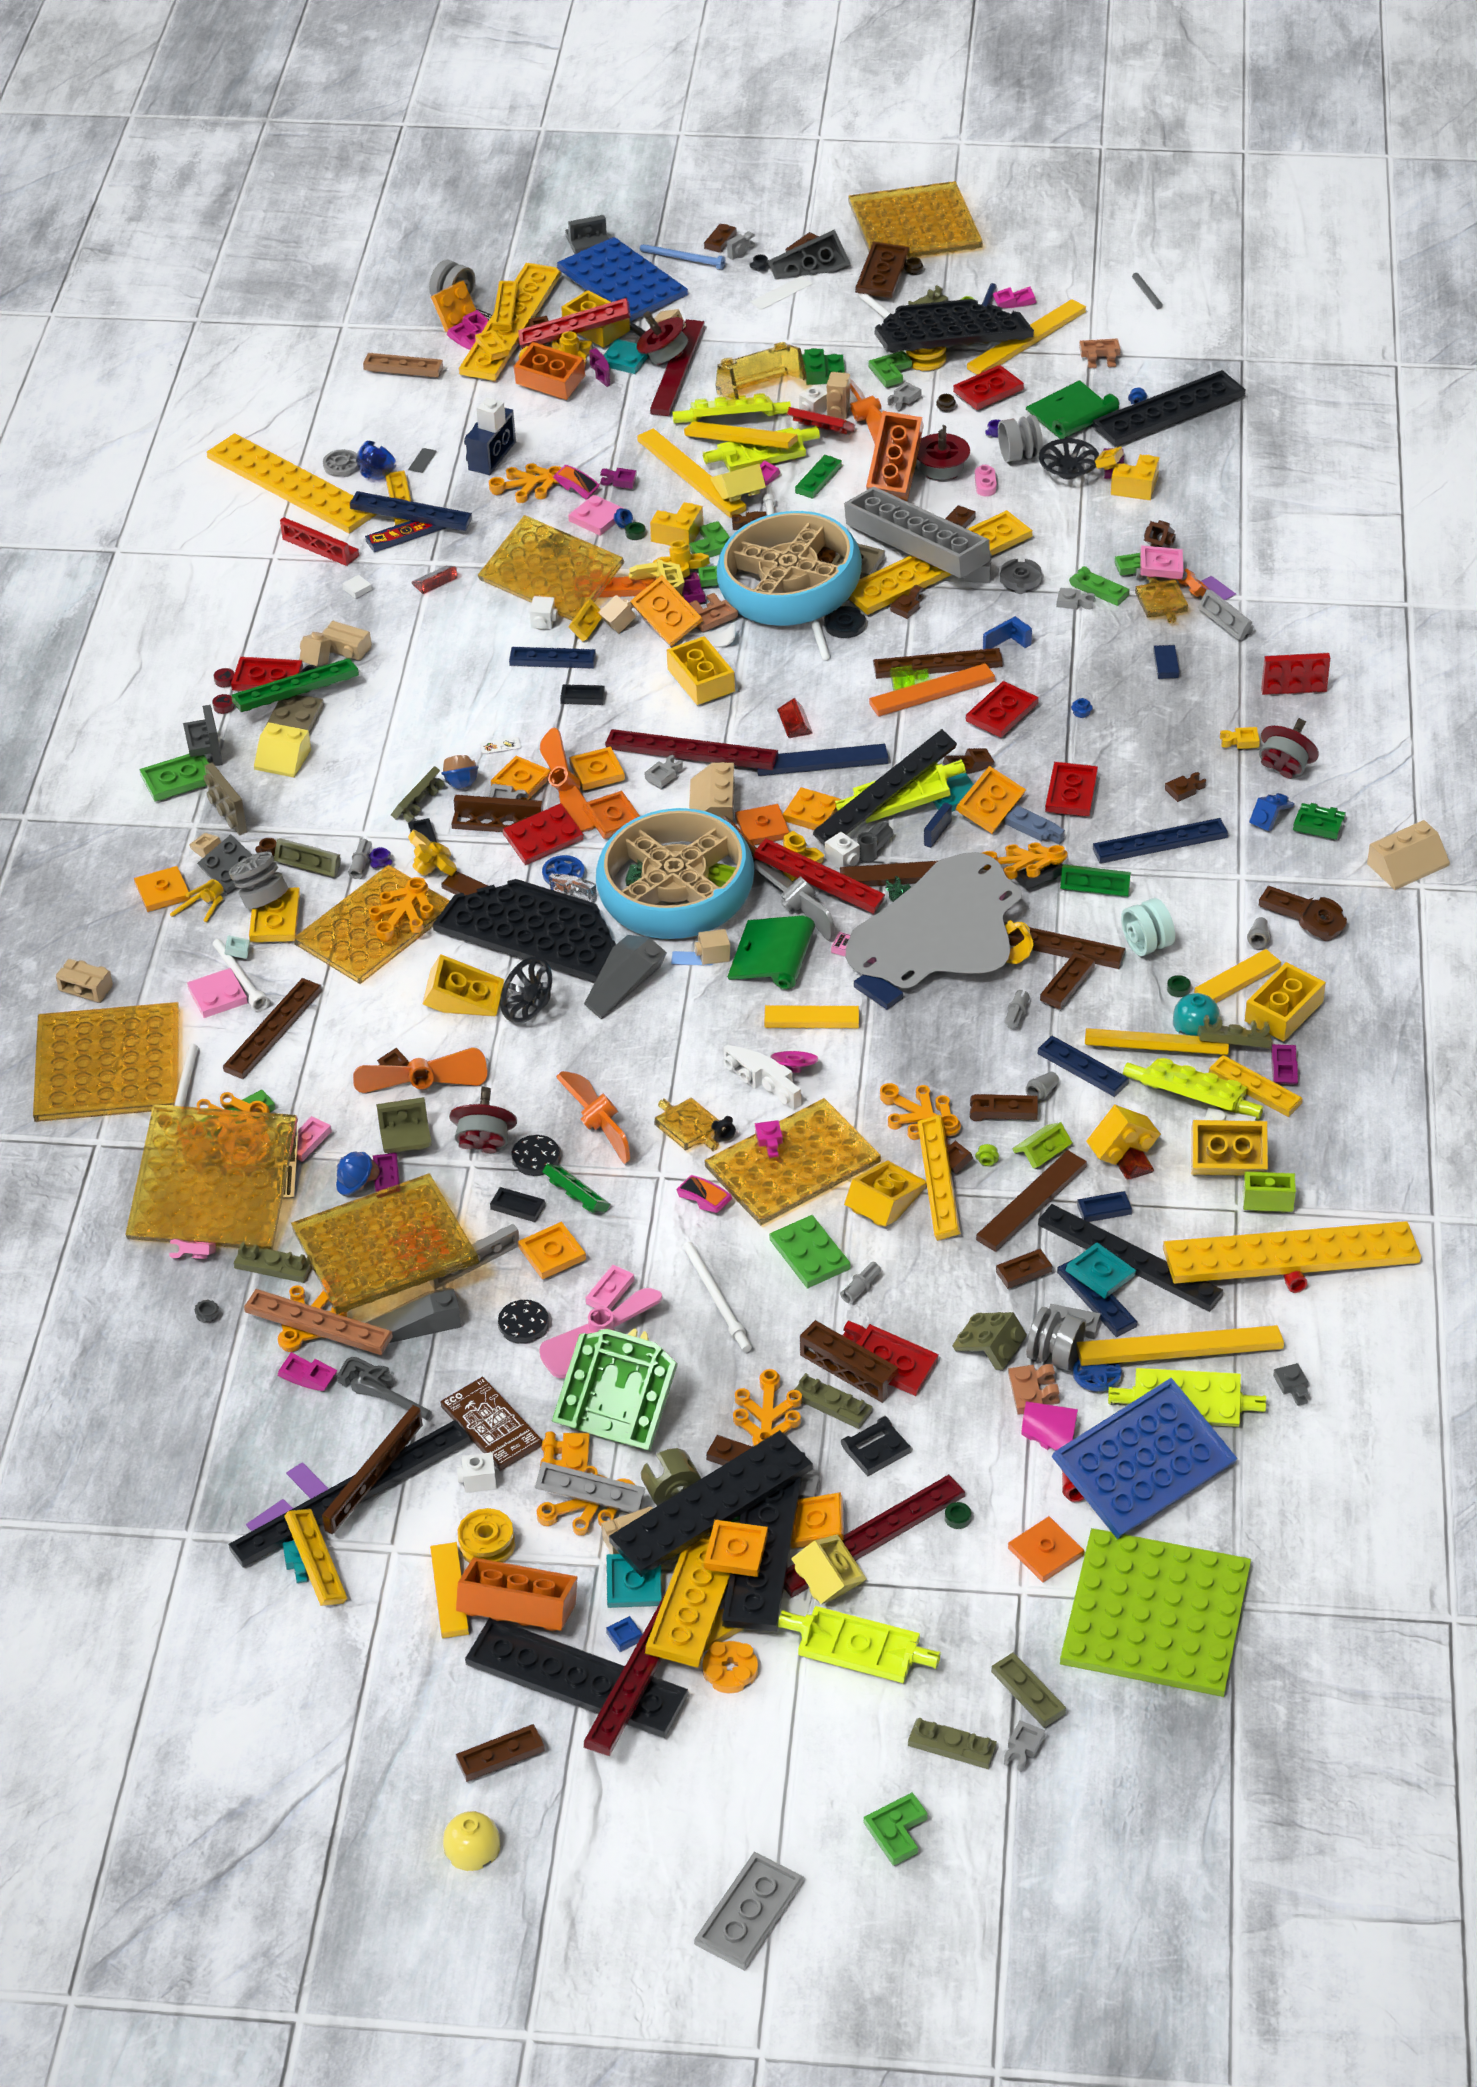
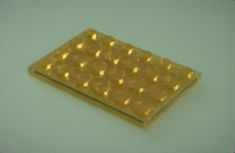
M524 515L479 572L478 577L479 580L532 603L534 596L554 597L555 609L558 610V615L573 621L586 601L590 599L593 602L596 601L625 562L623 557Z
M387 865L293 938L294 945L358 984H361L429 931L450 900L429 889L426 897L434 907L433 917L423 918L420 914L418 900L415 899L412 903L418 917L423 920V931L420 933L411 932L410 921L405 913L394 928L395 934L393 938L387 942L381 941L376 936L375 926L381 921H388L394 911L383 914V918L379 921H373L369 917V909L372 906H382L379 898L382 892L405 888L411 877ZM405 897L396 898L394 902L403 900Z
M823 1098L779 1121L783 1136V1144H778L777 1148L779 1157L769 1158L766 1146H758L755 1133L705 1159V1167L761 1226L880 1163L881 1155Z

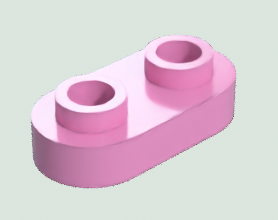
M981 465L975 469L976 492L979 495L991 496L996 493L995 470L989 465Z

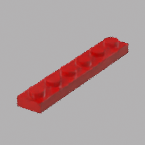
M627 298L520 329L518 330L520 347L523 349L526 346L529 347L532 342L544 344L560 339L564 332L578 334L631 318L629 302Z
M767 838L755 850L754 858L796 878L801 876L807 883L874 914L884 901V893Z

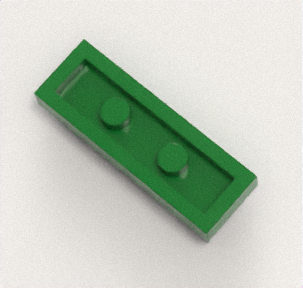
M824 455L795 486V493L813 499L840 470L842 460Z
M1063 864L1060 889L1128 896L1131 872Z
M546 1164L542 1171L550 1178V1183L557 1187H563L567 1190L565 1192L567 1196L580 1200L583 1203L582 1207L592 1213L596 1211L607 1212L611 1205L561 1166Z

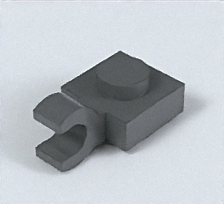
M1296 1363L1274 1369L1273 1376L1282 1393H1291L1297 1406L1307 1404L1308 1401L1305 1395L1309 1393L1307 1389L1308 1380L1299 1364Z

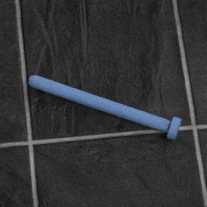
M645 244L640 245V250L646 253L716 265L717 269H723L725 266L724 256L715 258Z

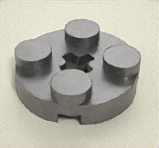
M1018 559L1009 560L1001 567L1000 582L1007 588L1014 590L1015 593L1024 594L1027 590H1031L1041 584V567L1029 559H1025V562H1018Z

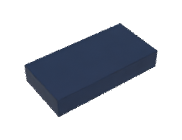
M1175 645L1154 646L1153 653L1158 679L1179 678L1180 672Z
M943 803L924 828V846L931 848L951 823V804Z
M863 974L854 980V988L886 1010L903 999V992L883 978Z
M1125 1191L1077 1199V1206L1081 1217L1087 1222L1132 1215V1207Z

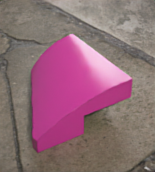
M476 310L464 316L460 324L448 329L447 336L460 346L471 350L476 342L475 335L483 331L489 320Z
M1026 1401L1021 1435L1029 1440L1037 1441L1046 1450L1052 1448L1056 1451L1073 1440L1078 1409Z

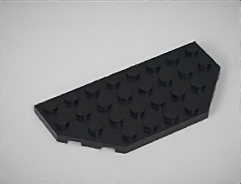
M963 299L898 306L894 314L890 313L883 320L882 325L878 324L875 327L874 334L887 352L896 353L903 350L915 351L922 348L934 349L935 347L971 345L972 343L987 344L991 341L1005 342L1011 339L1024 340L1033 337L1034 330L1020 312L1012 311V313L1002 311L1003 308L988 304L986 307L978 304L977 300Z
M519 879L509 880L506 885L495 887V885L476 889V893L464 895V893L454 895L433 923V931L524 960L530 957H538L545 960L552 969L593 982L596 981L612 948L616 945L610 936L605 920L600 915L597 904Z

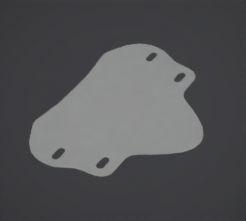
M978 852L962 853L941 859L914 886L884 910L854 928L846 946L845 958L848 964L857 972L883 978L900 988L913 987L935 971L970 974L995 971L1006 963L1010 954L1009 938L1003 922V915L1005 911L1020 900L1022 891L1006 877L1000 863L986 854ZM985 865H991V869L985 874L978 873ZM1006 891L1012 892V895L1006 900L1001 901L999 899ZM874 957L877 959L870 967L866 968L863 966L870 958ZM912 970L915 972L908 980L903 981L901 979L908 971Z

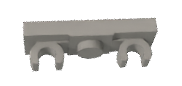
M1206 590L1197 607L1238 640H1244L1246 634H1251L1254 629L1251 620L1212 590Z

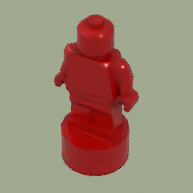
M1294 1271L1290 1274H1282L1290 1292L1298 1293L1306 1288L1308 1282L1302 1272Z

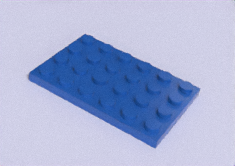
M612 237L557 262L558 270L586 290L610 302L627 298L630 307V321L643 316L647 311L652 312L688 295V288L616 237Z
M1172 1378L1054 1451L1051 1456L1116 1539L1129 1533L1234 1464L1238 1459Z

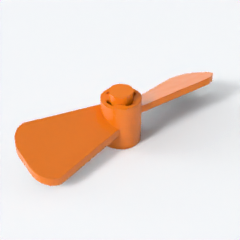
M850 378V389L858 400L850 403L853 417L856 422L866 420L873 441L876 443L882 412L879 411L882 409L880 400L878 398L875 399L873 395L865 398L860 388Z
M551 728L540 743V752L551 769L548 777L549 783L559 791L560 803H562L582 832L592 830L595 826L583 810V803L587 801L579 790L580 780L568 770L560 731L557 728Z
M472 1047L431 1061L415 1058L407 1066L362 1065L356 1068L353 1073V1085L361 1093L406 1082H411L417 1089H426L433 1082L478 1086L487 1078L486 1059L481 1050Z
M560 1072L556 1076L557 1079L585 1108L581 1111L583 1115L580 1118L589 1130L592 1127L595 1130L601 1127L621 1161L626 1164L630 1160L628 1141L624 1132L611 1119L619 1112L604 1093L597 1097L590 1081L576 1073Z

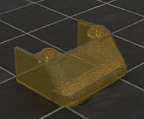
M779 342L774 344V347L735 359L731 357L722 359L721 363L717 365L715 382L717 394L738 400L737 390L787 375L802 380L807 379L801 348L786 345V342Z

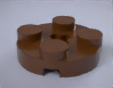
M1320 897L1319 900L1310 898L1305 902L1300 911L1299 924L1303 929L1320 937L1323 941H1331L1332 938L1341 934L1347 919L1342 914V907L1335 901L1326 897ZM1323 915L1326 917V919L1323 920L1320 917Z

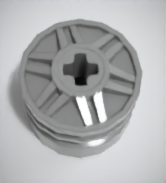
M1030 415L1027 418L1021 417L1018 423L1014 418L999 422V446L1002 457L1006 462L1019 461L1022 458V454L1026 459H1030L1032 456L1034 458L1039 457V452L1043 448V439L1040 424L1035 415Z
M271 852L254 854L238 862L229 870V875L234 880L235 887L242 888L239 891V895L248 909L258 908L273 902L288 889L282 874L276 872L278 866L276 862H273L274 857Z
M1041 1307L1029 1331L1026 1351L1027 1358L1034 1360L1039 1356V1361L1044 1363L1052 1353L1053 1366L1070 1371L1078 1359L1076 1344L1077 1342L1084 1341L1086 1320L1069 1314L1060 1324V1311L1055 1310L1051 1314L1050 1308Z

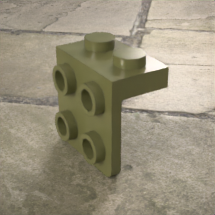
M424 1097L376 1104L384 1153L423 1150L432 1146Z
M1014 1312L976 1313L971 1316L965 1328L958 1334L952 1347L955 1351H984L995 1370H1003L1027 1334Z

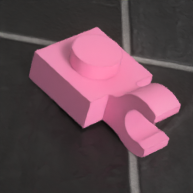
M181 1239L170 1240V1244H177L179 1246L178 1253H169L171 1258H179L185 1253H192V1258L206 1259L207 1255L213 1254L216 1251V1243L189 1242Z

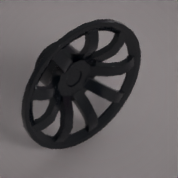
M1063 438L1053 440L1044 445L1039 452V462L1048 472L1070 480L1096 468L1095 460L1098 458L1099 452L1086 441ZM1068 443L1077 444L1072 455L1069 453ZM1063 444L1064 455L1055 445ZM1083 446L1089 449L1078 456V453ZM1048 449L1052 450L1056 454V456L1052 454H1045V452ZM1088 455H1094V460L1084 458ZM1044 459H1051L1053 462L1047 465ZM1086 463L1091 465L1086 470L1081 466ZM1058 466V471L1052 468Z
M538 957L527 958L516 965L505 980L500 997V1006L504 1017L510 1022L517 1024L525 1023L535 1017L548 1004L551 997L552 971L545 960ZM537 963L541 964L543 967L537 971L535 976V965ZM527 965H529L528 974L530 980L525 976L522 968ZM546 972L548 982L541 983V977ZM516 974L525 985L524 987L511 983ZM508 989L521 993V995L511 996L506 999ZM519 1002L509 1013L507 1006L511 1003ZM530 1006L536 1008L531 1014H528ZM522 1008V1018H516L517 1011Z

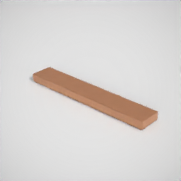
M255 1289L244 1306L246 1313L378 1355L383 1354L393 1338L392 1331L259 1289Z

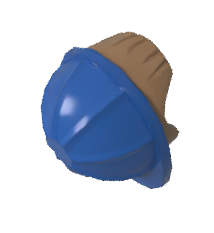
M455 755L444 760L443 772L441 774L452 787L457 789L471 786L475 781L479 765L476 766L475 760L472 761L468 755Z
M356 1151L341 1157L337 1165L336 1182L337 1191L340 1194L348 1196L357 1190H363L367 1182L378 1178L379 1167L366 1152Z

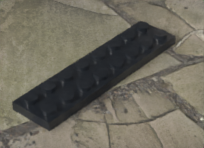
M1220 370L1094 419L1092 427L1116 447L1245 396L1246 389L1226 372Z
M779 1430L609 1535V1543L642 1577L711 1534L715 1520L730 1522L813 1470V1463Z
M802 1477L741 1514L739 1523L768 1527V1536L758 1577L730 1573L722 1627L777 1632Z
M490 1617L465 1657V1663L470 1667L597 1714L601 1711L625 1667L506 1622L493 1620ZM653 1676L627 1725L665 1738L688 1697V1689Z

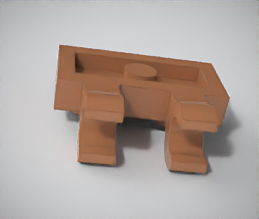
M1118 338L1079 341L1081 358H1087L1088 368H1097L1096 359L1101 356L1107 357L1108 367H1116L1115 358L1120 355Z
M715 593L706 596L710 603L706 604L707 608L703 609L696 600L689 603L703 619L697 625L702 632L738 617V611L727 600L720 601Z
M1053 1364L1043 1365L1038 1370H1035L1034 1365L1008 1368L1017 1415L1024 1414L1026 1401L1051 1405L1060 1403L1058 1384H1053L1055 1383ZM1040 1384L1047 1385L1044 1389L1039 1390Z

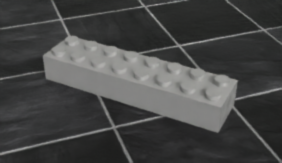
M874 486L844 503L847 525L956 577L963 578L991 561L989 539Z

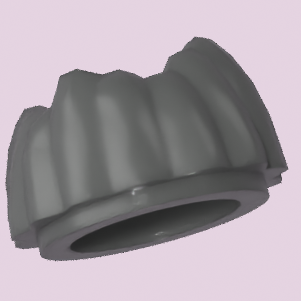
M210 1300L198 1302L194 1309L196 1318L201 1322L214 1321L219 1313L218 1304Z

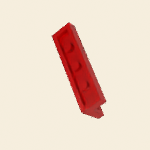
M283 517L280 519L282 539L345 566H348L359 556V549L348 545L346 542Z

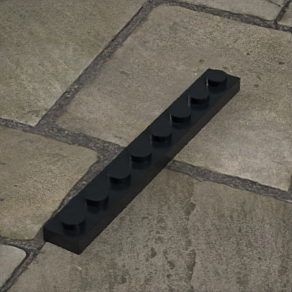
M943 729L939 730L813 830V835L824 846L827 840L840 832L847 835L954 750L957 743Z
M1051 1204L1038 1219V1226L1086 1250L1095 1243H1099L1136 1270L1135 1275L1208 1312L1213 1309L1223 1296V1289L1207 1281L1173 1283L1167 1261L1054 1204Z

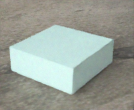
M227 936L224 954L247 959L250 940Z

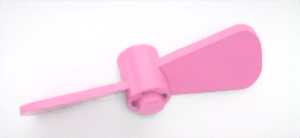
M645 1288L636 1291L613 1312L605 1307L594 1308L588 1314V1324L548 1339L540 1345V1358L543 1364L553 1376L565 1378L579 1334L599 1332V1330L603 1329L615 1331L614 1327L660 1303L662 1293L652 1288Z

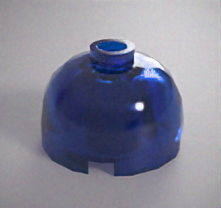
M367 440L357 452V466L360 474L366 479L381 480L396 468L397 465H394L396 459L383 446L378 448L374 446L376 442Z

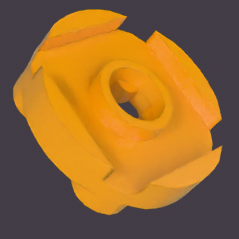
M736 1641L714 1642L710 1645L709 1651L703 1658V1676L719 1692H740L744 1690V1686L750 1682L752 1684L758 1674L757 1657L753 1652L752 1646L747 1643ZM732 1663L737 1667H733L732 1671H728L725 1665Z

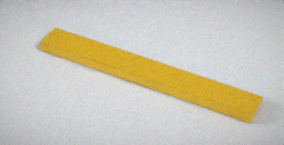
M1073 299L1067 301L1030 324L1034 330L1033 337L1024 340L1011 339L1001 342L968 362L967 369L978 375L1003 364L1085 313L1086 306Z
M654 428L637 435V441L729 518H732V515L747 511L746 504L740 499L731 502L729 498L722 499L711 482L710 477L712 476Z
M1278 1325L1082 1341L1077 1342L1076 1350L1081 1366L1277 1350L1283 1349L1284 1341Z

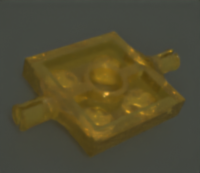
M1147 577L1148 584L1135 586V594L1147 618L1165 615L1169 623L1171 621L1174 623L1176 621L1174 614L1188 612V604L1176 580L1158 581L1156 577Z
M692 1097L676 1106L671 1105L665 1098H663V1101L662 1099L659 1101L658 1107L665 1112L655 1117L654 1125L685 1151L700 1144H705L711 1151L718 1149L719 1143L711 1138L715 1135L711 1124L713 1121L719 1120Z

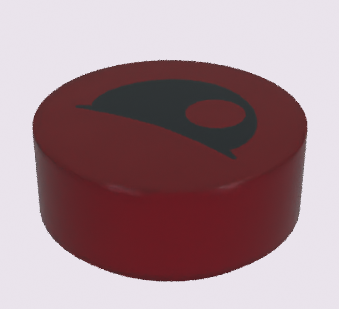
M229 668L218 669L213 675L214 683L219 687L231 686L234 671Z
M220 694L212 700L213 709L217 713L226 714L234 709L231 695Z

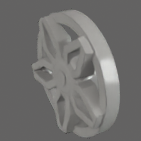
M347 449L332 451L323 458V468L327 474L347 477L360 467L359 455Z

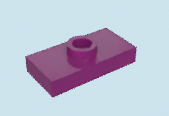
M397 1153L372 1155L373 1161L379 1167V1176L375 1180L376 1197L401 1194Z

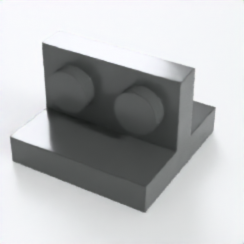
M604 215L568 221V229L565 230V236L574 254L609 239Z
M211 704L202 706L203 720L183 723L189 755L193 757L211 753L213 764L215 766L223 765Z

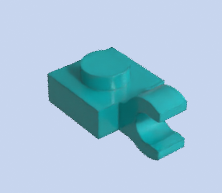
M295 1541L284 1542L283 1549L286 1569H294L297 1583L307 1582L306 1568Z

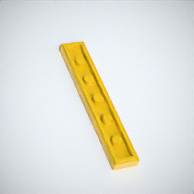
M693 421L684 428V434L690 437L789 449L798 441V435L792 433Z
M1086 1028L1085 1044L1093 1046L1227 1055L1229 1044L1200 1041L1199 1036L1091 1028Z
M941 1115L917 1121L934 1236L937 1241L961 1234L944 1123Z

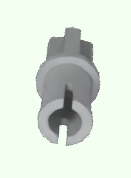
M365 838L359 842L356 852L352 855L353 861L348 873L354 879L362 877L365 865L369 863L368 856L372 842Z
M1023 990L1016 991L1013 1001L1008 1005V1013L1004 1023L1010 1029L1017 1027L1021 1017L1026 1013L1025 1007L1030 998L1027 991H1025L1023 997H1021Z
M871 1262L860 1274H855L852 1278L853 1281L840 1292L841 1298L846 1303L850 1302L852 1304L863 1291H867L870 1288L869 1284L881 1272V1267L876 1262Z

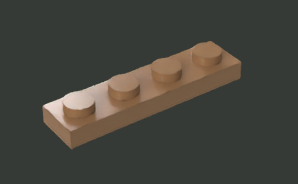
M368 353L364 360L363 368L372 372L439 377L443 368V360Z

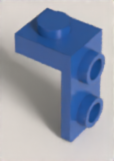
M1014 616L983 634V649L994 648L1010 638L1022 647L1027 648L1032 644V628Z
M1281 793L1259 797L1249 823L1267 831H1272L1279 810L1293 808L1295 803L1289 801V797Z

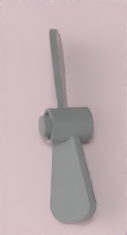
M759 860L754 862V868L784 891L780 895L783 898L780 902L789 912L792 909L797 911L800 908L807 917L814 921L815 927L825 939L829 940L834 935L831 913L825 906L811 898L816 892L801 876L792 883L783 874V871Z

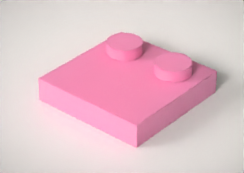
M593 495L568 514L570 522L601 536L616 524L614 513L622 507Z
M1141 545L1140 575L1182 579L1183 549Z
M231 968L187 982L188 990L203 1018L248 1003L247 997Z

